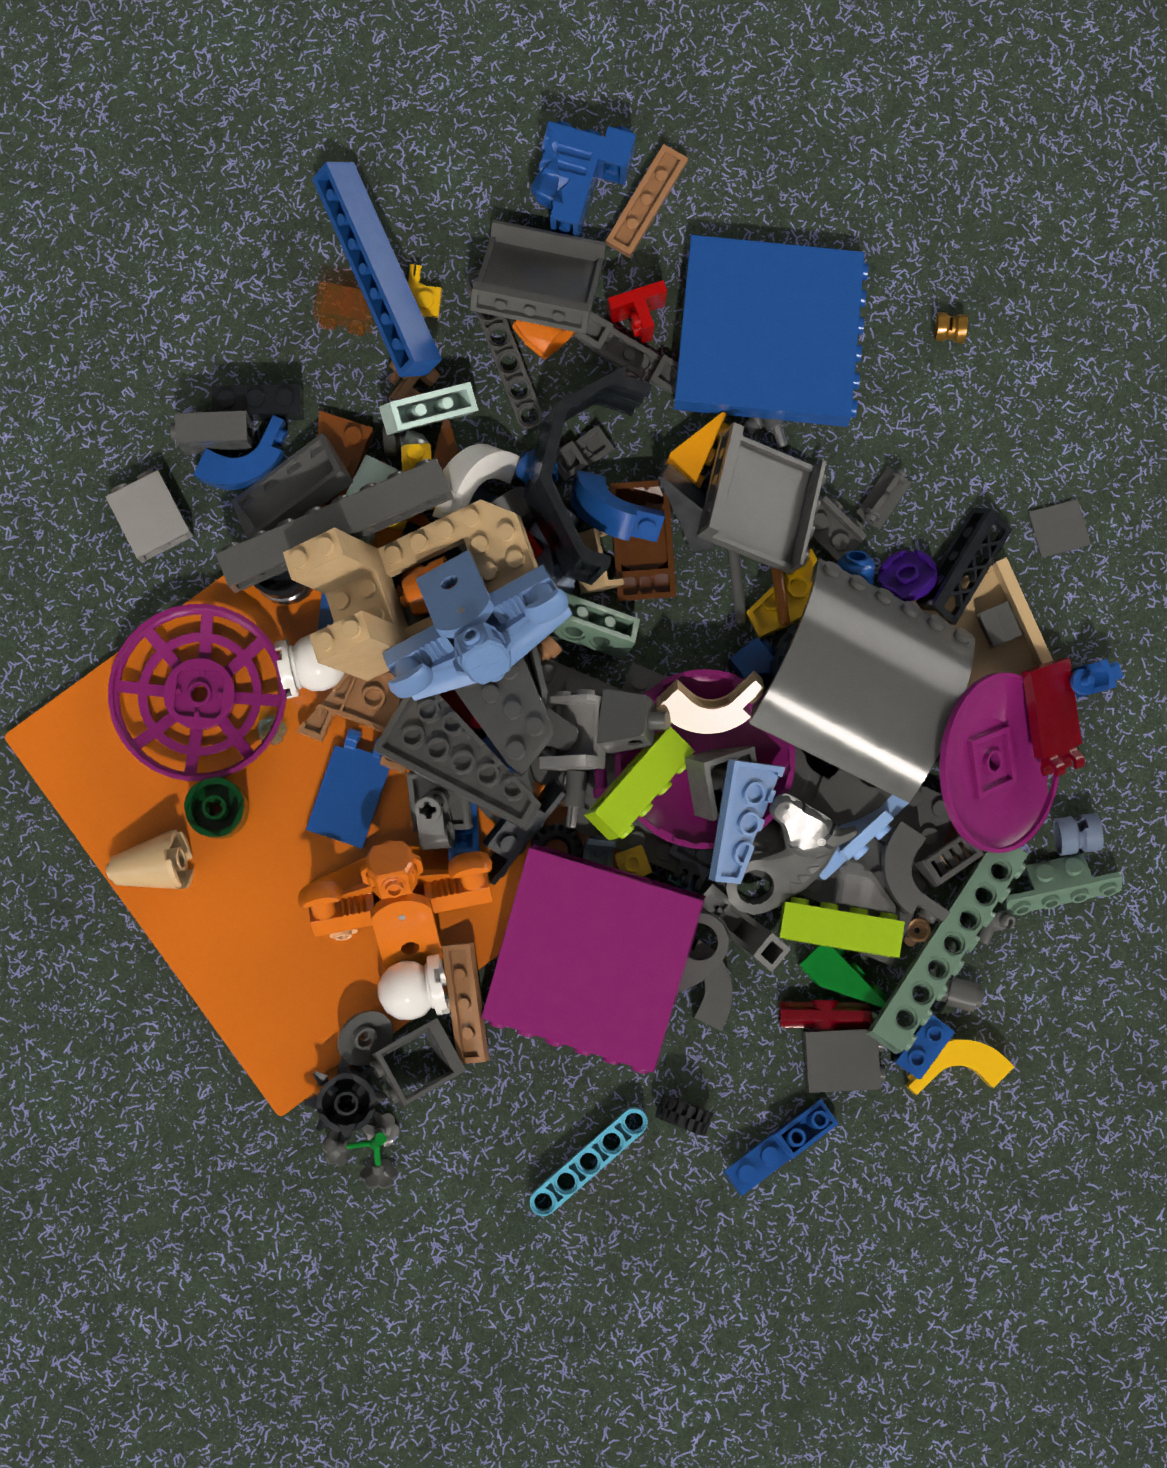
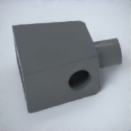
M603 689L597 744L606 753L649 747L654 743L655 730L670 728V713L668 711H657L656 704L647 695Z

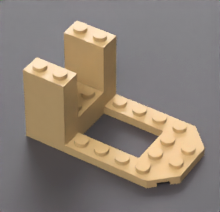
M480 499L380 548H376L334 527L283 552L291 580L324 593L331 610L334 623L309 635L317 662L366 681L390 671L382 653L434 625L431 617L411 626L407 625L392 577L463 543L466 544L467 550L473 556L489 594L537 568L538 565L521 516Z

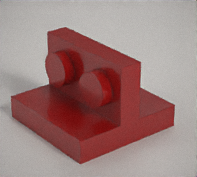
M664 280L608 298L607 316L610 323L614 324L631 318L629 324L633 336H639L642 344L653 341L655 325L650 311L665 307L667 288Z

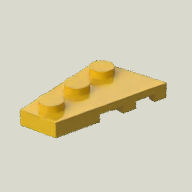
M812 548L809 550V558L806 564L791 574L785 573L784 576L790 614L789 625L801 619L811 591L813 566L818 560ZM771 587L746 611V615L759 640L787 627L780 625L778 621L774 587Z

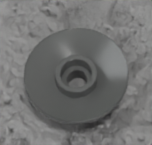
M376 1010L362 1011L352 1016L343 1025L338 1035L337 1048L340 1056L346 1058L347 1063L354 1066L369 1065L372 1062L370 1055L391 1044L393 1038L392 1023L387 1016Z

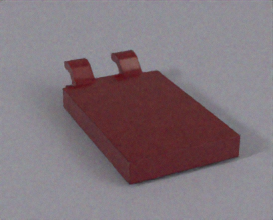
M1059 658L1022 671L1034 758L1041 759L1040 770L1043 776L1052 774L1053 770L1055 777L1064 775L1066 768L1072 766V761L1074 769L1085 766L1084 756L1077 749V746L1082 744L1075 692L1070 685V676L1072 675L1070 658Z

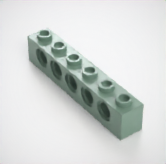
M566 593L569 601L568 607L572 615L550 635L624 660L636 642L640 619Z

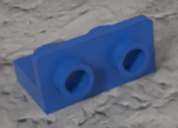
M932 1015L924 1026L919 1025L914 1035L917 1036V1039L908 1051L903 1050L896 1054L891 1061L917 1079H921L951 1039L954 1030Z

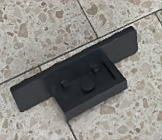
M554 778L548 782L536 799L541 803V806L527 831L500 818L483 840V843L494 851L490 857L492 869L488 872L491 884L495 885L500 878L506 875L510 865L518 855L524 852L528 842L535 833L542 829L546 819L553 810L562 803L567 791Z

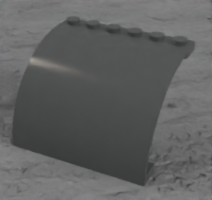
M818 558L813 566L811 577L813 583L797 630L763 699H758L752 706L749 724L910 803L935 763L941 750L942 739L949 716L955 704L967 689L974 660L975 637L966 629L956 628L946 623L942 617L935 614L931 615L921 610L913 602H905L895 597L889 590L877 588L868 583L863 577L852 575L842 570L836 563L826 562Z

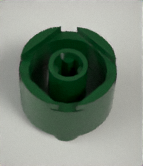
M213 777L202 780L191 787L184 801V810L190 826L196 832L210 838L224 839L232 837L243 828L249 814V802L245 793L236 784L224 778ZM220 802L223 810L221 813L217 812L214 815L211 805L213 803L219 804Z

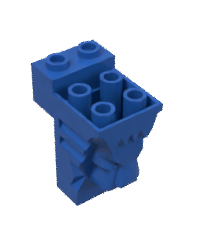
M548 121L542 145L543 157L539 163V173L531 186V194L536 197L538 204L552 210L550 215V229L552 232L580 237L597 178L622 185L626 184L635 154L636 134L632 133L630 129L623 126H616L615 128L608 126L605 137H603L599 132L592 129H584L582 131L573 128L571 124L564 121H556V123Z

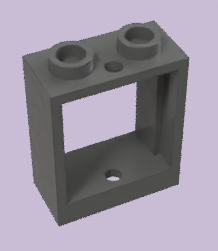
M438 1018L370 1055L372 1059L370 1066L375 1069L374 1074L377 1078L382 1077L387 1086L384 1091L392 1105L397 1104L398 1108L406 1106L466 1071ZM425 1033L446 1073L405 1096L387 1065L384 1056Z

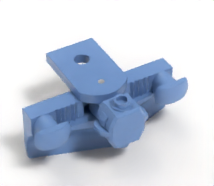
M469 550L416 578L434 625L382 653L387 667L395 677L388 683L390 691L399 698L412 697L416 701L475 683L484 685L490 681L497 682L501 680L513 665L572 615L568 607L567 594L556 587L544 565L535 568L489 594Z

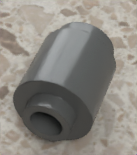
M956 977L948 979L946 985L949 988L940 1000L945 1002V1006L974 1012L975 1007L981 1008L985 991L980 990V983Z

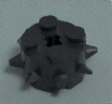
M341 1058L336 1067L330 1068L324 1074L317 1071L313 1073L317 1081L314 1095L303 1101L304 1105L317 1109L320 1118L316 1126L318 1131L328 1127L335 1132L341 1131L344 1139L349 1140L354 1129L355 1131L360 1130L367 1124L374 1127L377 1125L373 1116L376 1110L375 1105L386 1099L387 1096L385 1092L373 1089L371 1082L375 1070L373 1067L362 1071L355 1066H349L346 1058ZM350 1095L351 1100L347 1102L344 1099L340 1102V1097Z

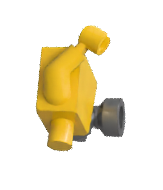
M383 427L385 456H397L401 450L403 472L415 468V464L424 459L432 460L431 444H429L423 434L407 430L406 433L399 432L387 435L385 427ZM407 519L389 526V528L402 531L407 524Z

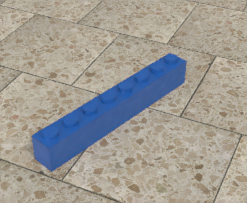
M325 162L313 177V183L399 377L428 375L442 358L354 162Z

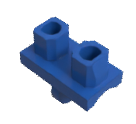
M1108 659L1072 668L1070 685L1076 697L1079 698L1117 687L1115 681L1123 678V674L1118 661L1109 663Z

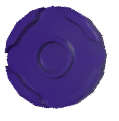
M906 550L889 556L881 564L878 580L880 588L889 590L895 597L906 602L918 600L927 595L934 588L938 577L935 562L930 555L920 550L908 553Z

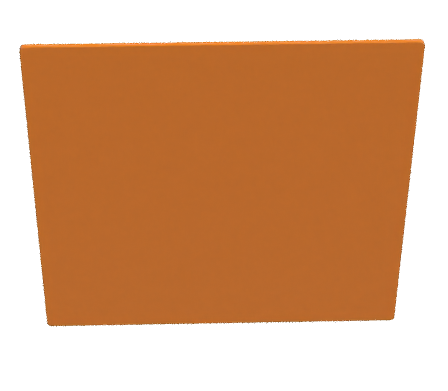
M423 512L410 520L407 519V522L415 523L421 528L431 523ZM389 527L376 532L371 545L380 548L400 538L403 530L399 531ZM422 564L404 571L399 582L417 567L422 566ZM223 575L183 605L210 604L227 608L252 621L268 636L274 647L275 641L288 639L289 644L294 646L300 638L317 631L321 592L313 589L311 594L299 603L290 605L276 604L264 597L254 585L234 593ZM398 583L396 592L401 603L400 597L404 594ZM201 615L175 618L161 624L154 630L165 643L181 635L200 633ZM213 616V634L230 639L243 650L256 639L250 631L238 623L223 617ZM145 637L129 656L121 680L140 681L145 665L156 652V649ZM200 642L182 645L174 649L173 652L182 663L190 659L199 658ZM212 643L211 660L217 662L222 667L227 666L237 657L229 649ZM264 648L252 659L260 676L262 694H279L276 669L269 653ZM117 652L7 732L5 740L275 1113L283 1116L314 1093L317 1084L313 1076L315 1071L324 1074L330 1068L336 1067L342 1057L337 1048L338 1035L343 1025L352 1016L367 1010L379 1011L387 1016L392 1023L393 1034L411 1021L399 1020L388 1014L378 998V983L385 973V968L373 926L358 928V932L352 934V937L346 940H335L330 938L329 934L314 937L310 924L309 907L302 909L298 903L299 892L303 887L316 879L366 857L372 846L381 845V843L387 840L395 842L404 841L408 846H420L418 831H412L407 772L402 774L390 769L363 849L306 830L334 746L344 747L348 730L351 728L362 733L357 748L373 753L377 738H380L382 732L336 715L323 743L299 734L297 732L299 726L316 710L317 705L321 704L333 690L330 688L325 691H310L302 687L300 689V696L287 699L284 718L268 748L253 763L241 771L224 777V779L240 787L248 798L249 814L243 828L230 838L214 839L201 835L190 826L184 810V801L188 791L200 781L189 782L173 779L153 771L141 763L126 748L116 732L108 704V683L113 663L118 654ZM164 659L154 669L149 684L165 685L168 676L173 670ZM244 666L232 677L236 692L253 693L251 677L246 666ZM204 686L196 687L192 693L195 702H202L208 696V691ZM120 692L122 717L128 732L134 739L148 729L140 713L138 694ZM148 696L149 709L156 723L169 712L165 706L164 697ZM235 704L228 719L237 730L246 721L252 705ZM260 706V711L254 725L243 737L253 750L261 744L269 732L276 716L277 706ZM176 722L163 732L172 740L189 746L190 728ZM219 726L203 730L201 747L216 745L225 741L228 737ZM156 738L141 748L158 763L184 772L187 754H182L168 748ZM234 745L216 754L199 756L197 773L222 770L238 763L244 757ZM534 781L536 795L538 796L545 786ZM563 801L560 806L553 810L542 828L553 824L563 825L568 812V807L562 806ZM220 802L219 804L213 803L211 805L214 815L217 812H222L223 808L220 806ZM478 807L480 848H483L484 852L491 857L494 851L488 848L483 843V840L497 824V821L487 818ZM170 830L182 831L185 834L193 859L188 860V869L194 868V876L189 888L167 889L115 885L112 880H109L106 873V865L109 863L111 856ZM575 831L584 847L586 839L591 838ZM532 839L528 842L524 852L518 855L510 865L506 875L500 878L495 885L490 883L493 902L434 913L441 946L474 942L478 970L500 953ZM554 839L546 845L548 848L568 854V847L562 840ZM616 848L613 854V868L618 866L615 855L622 852ZM408 942L404 946H413L416 943ZM447 985L443 986L444 995L448 993Z

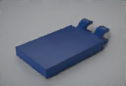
M349 728L344 747L334 746L306 830L363 849L390 769L380 765L382 755L374 750L373 753L358 749L362 733Z

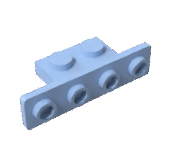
M892 795L876 811L858 820L840 825V828L855 826L858 834L837 847V850L819 877L822 880H826L847 860L854 857L857 861L870 849L866 844L874 837L880 840L892 829L889 823L894 819L893 817L909 803Z

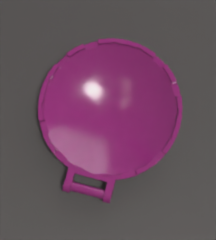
M691 670L663 679L647 692H644L643 695L649 696L656 704V698L678 679L696 696L705 699H717L729 694L744 679L735 674L719 670ZM763 691L762 696L759 698L760 700L763 699L765 691ZM748 703L747 705L749 706L751 715L752 706L754 704ZM750 718L731 730L713 734L690 732L673 723L670 724L695 750L692 755L711 749L754 746L757 763L786 767L783 776L778 777L774 791H776L774 798L781 794H789L795 772V746L749 724ZM642 748L614 753L616 778ZM606 759L605 769H594L596 787L593 789L594 799H598L608 788ZM685 769L682 773H676L671 778V787L661 796L657 795L651 801L654 804L651 810L643 817L638 816L637 819L652 833L673 844L693 849H714L718 820L712 821L694 815L687 769ZM768 803L762 818L765 820L763 828L773 819L769 811L771 803Z

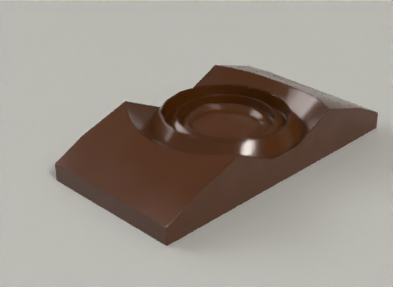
M658 480L609 484L610 492L616 497L635 505L664 511L665 519L657 542L630 536L629 541L613 537L616 579L624 580V585L617 587L618 601L676 597L670 502L666 494L661 492Z

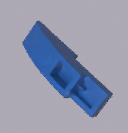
M820 1099L743 1153V1156L724 1169L723 1173L737 1193L743 1196L839 1123L822 1099Z

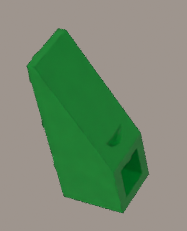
M817 945L797 964L819 987L883 1008L885 1004L883 999L886 995L875 984L870 987L864 981L863 977L866 974L854 962L849 965L844 960L842 955L845 952L842 949Z

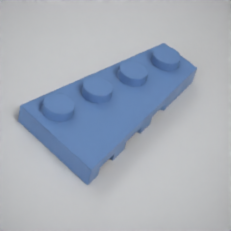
M728 759L709 880L741 884L755 848L752 845L757 832H761L765 820L762 818L768 803L773 802L776 791H774L778 777L783 776L786 767Z

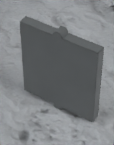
M1078 499L1028 512L1034 531L1032 537L1036 538L1041 558L1091 545L1085 526L1087 520L1083 519Z

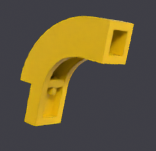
M950 1039L921 1079H917L908 1073L906 1077L909 1081L905 1086L913 1094L917 1095L944 1069L952 1066H965L974 1071L988 1087L994 1088L1014 1066L1000 1052L986 1044L967 1039Z

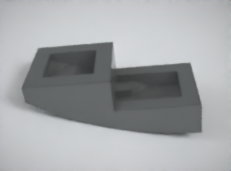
M597 425L576 441H571L558 450L555 460L558 464V472L564 481H568L576 476L577 470H586L615 451L616 448L602 427Z

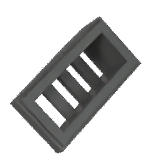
M959 834L917 861L915 866L930 888H934L983 856L984 853L982 850L966 842ZM962 841L970 854L969 857H966L958 844ZM952 848L953 852L959 859L960 862L958 864L951 855L949 849ZM940 855L943 857V859L945 860L950 869L946 870L943 863L939 859Z

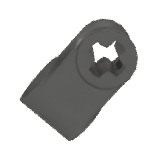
M429 790L415 805L419 845L422 850L452 848L455 843V830L451 820L448 797L441 790Z

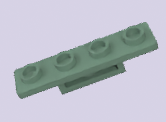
M1084 853L1030 864L1026 866L1025 871L1032 890L1008 895L1005 899V911L1020 916L1038 909H1053L1066 903H1081L1094 897H1109L1121 891L1123 876L1121 872L1092 877Z

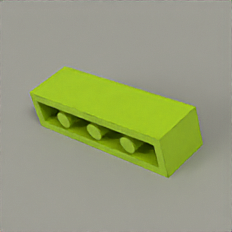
M671 726L669 729L658 730L654 735V743L649 747L642 748L584 816L608 840L624 839L634 829L635 826L632 823L638 816L643 817L651 810L654 805L651 801L657 795L661 796L671 787V778L676 773L680 774L686 769L685 758L691 756L695 750Z
M791 897L790 902L785 901L782 905L777 936L779 939L900 958L905 922L897 920L898 915L880 912L879 917L869 916L867 909L850 907V912L839 911L837 904L821 902L820 907L809 906V900Z

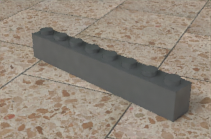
M437 458L434 460L424 459L416 463L415 468L406 472H394L387 477V480L378 484H366L359 489L360 492L353 495L338 496L332 500V504L323 508L313 507L304 513L305 515L300 518L283 520L277 524L276 528L270 531L262 530L255 532L249 537V540L242 543L234 542L224 546L222 551L215 555L228 586L234 593H237L288 571L283 552L334 527L355 538L361 539L454 499Z

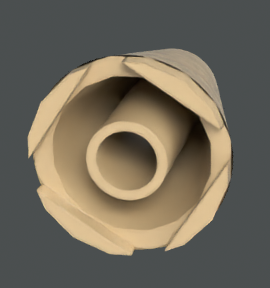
M170 830L111 856L109 863L106 865V873L109 880H112L115 885L167 889L189 888L194 876V868L188 869V860L193 859L192 851L182 831Z

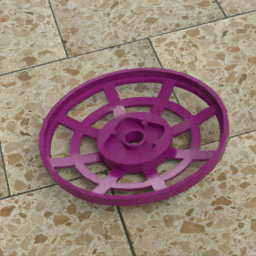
M187 604L160 612L142 623L127 638L113 663L108 683V704L116 732L126 748L141 763L153 771L173 779L193 782L213 777L224 778L239 772L253 763L268 748L284 718L287 689H283L277 660H281L268 636L260 628L241 614L227 608L210 604ZM201 615L200 633L181 635L165 643L154 630L161 624L175 618ZM213 616L223 617L238 623L250 631L256 639L243 650L230 639L213 634ZM145 637L156 649V652L145 665L140 681L121 680L129 656ZM200 642L199 658L190 659L182 663L173 652L174 649L182 645ZM212 643L229 649L237 657L227 666L222 667L217 662L211 660ZM264 648L269 653L276 669L279 694H262L260 676L252 659ZM164 659L173 670L168 676L165 685L149 684L154 669ZM244 666H246L251 677L253 693L236 692L232 677ZM198 686H204L208 691L207 698L202 702H195L192 697L193 690ZM120 692L138 694L140 713L148 729L134 739L128 732L122 717ZM148 696L164 697L165 706L169 712L156 723L149 709ZM235 704L252 705L246 721L237 730L228 719ZM260 706H277L276 716L269 732L261 744L253 750L243 737L254 725L260 711ZM176 722L190 728L189 746L172 740L163 732ZM219 726L228 737V739L216 745L201 747L203 730ZM156 738L168 748L182 754H187L184 772L158 763L141 748ZM234 745L244 757L238 763L222 770L197 773L199 756L216 754Z

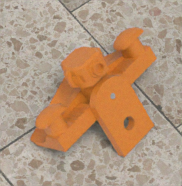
M387 840L381 843V845L372 846L366 857L310 882L309 885L300 890L298 903L302 909L309 907L310 924L314 937L373 926L385 971L389 966L400 961H415L424 966L427 963V956L439 954L442 963H444L443 950L434 913L493 902L488 872L492 869V861L483 848H480V851L459 854L449 862L448 848L422 850L420 846H408L404 841L395 842ZM408 942L416 943L413 946H404Z

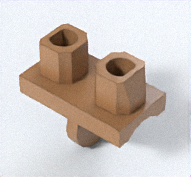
M391 361L389 367L394 372L388 380L395 385L401 377H399ZM433 368L425 376L402 377L403 379L389 398L396 401L420 395L421 393L413 388L417 380L419 379L426 386L431 387L440 377V374Z

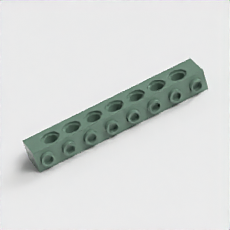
M1020 848L1005 853L983 851L984 855L978 858L946 908L950 911L944 922H937L866 1032L868 1036L895 1054L903 1050L908 1051L917 1039V1036L914 1035L919 1025L924 1026L933 1014L930 1007L935 1000L940 1001L949 988L946 982L951 975L955 977L962 969L965 962L961 959L966 951L971 952L980 940V937L977 936L982 926L988 927L996 915L992 910L998 902L1003 903L1011 892V888L1008 885L1013 877L1018 879L1027 865L1023 862L1028 854ZM992 865L1001 869V879H996L992 875ZM977 889L982 890L986 894L987 901L985 904L980 903L976 899L975 892ZM961 914H966L970 917V928H966L960 923ZM945 938H950L955 942L956 950L954 953L947 951L944 947ZM930 962L936 963L939 966V977H934L929 973L928 965ZM914 987H919L923 990V1002H918L913 998L912 990ZM899 1011L904 1012L908 1016L909 1023L907 1027H902L897 1023L896 1015Z

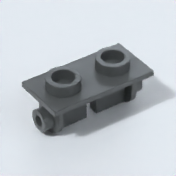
M887 467L855 514L880 530L912 482L905 478L906 474L902 470L896 469L894 471Z

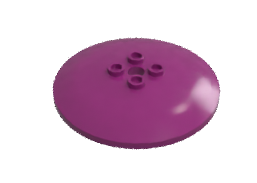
M993 673L975 681L965 690L955 704L942 739L939 775L946 811L960 836L979 850L1005 853L1023 846L1040 829L1052 807L1059 777L1054 776L1053 770L1052 784L1048 793V775L1043 776L1041 774V759L1034 758L1023 677L1014 673Z

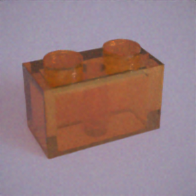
M320 281L313 310L315 322H318L320 327L329 330H335L336 326L347 328V332L363 336L365 332L372 333L375 321L361 289Z

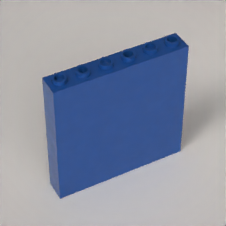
M691 235L674 410L721 414L724 412L726 415L779 419L783 421L848 427L851 417L856 418L858 400H853V390H858L860 372H855L856 362L861 361L862 345H858L857 341L858 335H862L864 329V317L859 316L860 307H865L867 290H862V280H867L869 263H864L865 252Z

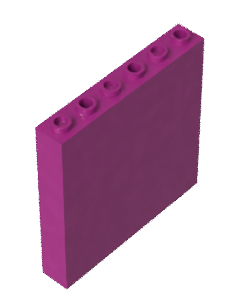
M534 843L528 849L482 1019L488 1020V1024L496 1028L504 1029L507 1026L516 1029L517 1033L524 1037L533 1038L535 1035L545 1038V1042L553 1046L561 1047L564 1044L573 1047L574 1052L581 1055L590 1056L592 1053L602 1056V1060L609 1064L619 1065V1063L630 1065L631 1069L635 1072L648 1074L649 1071L653 1073L661 1055L706 896Z

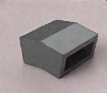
M1009 601L976 615L990 649L1024 635Z

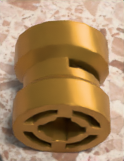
M938 312L935 320L934 341L944 342L946 339H950L955 343L964 344L968 327V315L957 314L956 316H949L945 312Z

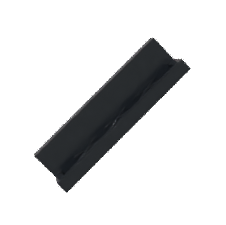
M972 508L936 567L938 578L934 588L927 595L919 598L916 601L917 605L922 610L936 611L950 625H956L1013 529L991 508ZM995 524L1001 531L996 539L991 541L990 529ZM979 548H983L984 559L981 564L976 565L975 554ZM969 571L970 582L966 588L962 589L961 577L964 572ZM954 596L955 607L950 613L944 606L949 597Z

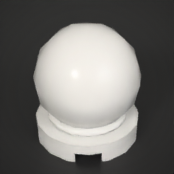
M309 635L300 638L294 646L289 644L288 639L275 641V650H281L279 651L281 660H277L283 689H287V699L300 696V689L302 687L310 691H325L335 687L343 679L344 672L317 662Z
M439 954L427 956V963L424 966L415 961H400L389 966L378 983V998L388 1014L399 1020H414L424 1016L431 1008L435 1009L437 1015L450 1013L449 999H445L443 986H446L447 982Z

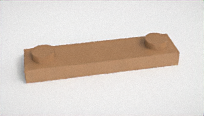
M665 144L662 145L605 240L607 242L606 245L631 258L685 168L688 157Z
M474 942L443 945L442 950L456 1053L463 1064L486 1062L489 1060L485 1022L482 1019L483 1007Z

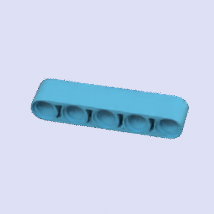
M629 1107L541 1183L532 1192L530 1197L532 1211L539 1216H548L638 1138L645 1131L648 1124L644 1111L638 1107ZM631 1113H638L642 1117V1124L637 1129H630L625 1124L626 1117ZM608 1133H615L620 1138L619 1145L614 1149H608L603 1144V1138ZM585 1153H592L597 1157V1164L592 1169H586L580 1163V1159ZM563 1173H569L575 1179L574 1185L569 1189L560 1187L557 1182L558 1177ZM540 1193H546L551 1197L552 1204L546 1209L539 1208L535 1203L536 1196Z

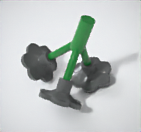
M375 1111L373 1116L377 1125L374 1127L367 1124L362 1128L363 1133L367 1135L366 1141L351 1142L344 1139L341 1131L335 1132L331 1129L327 1132V1138L322 1142V1149L326 1153L325 1159L328 1164H335L338 1167L344 1166L352 1149L370 1147L374 1151V1159L369 1160L366 1163V1167L360 1171V1179L365 1181L366 1187L371 1190L378 1187L387 1189L392 1185V1180L397 1178L398 1171L392 1167L390 1160H381L380 1147L390 1146L393 1143V1138L397 1137L400 1132V1127L395 1123V1116L392 1113L386 1112L382 1114L379 1111Z

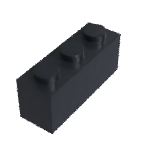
M300 384L212 386V412L247 411L252 421H270L273 415L284 419V421L304 420V391Z

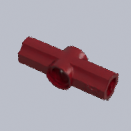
M838 1000L779 1002V1027L811 1028V1030L836 1031L838 1028H870V1003H840Z

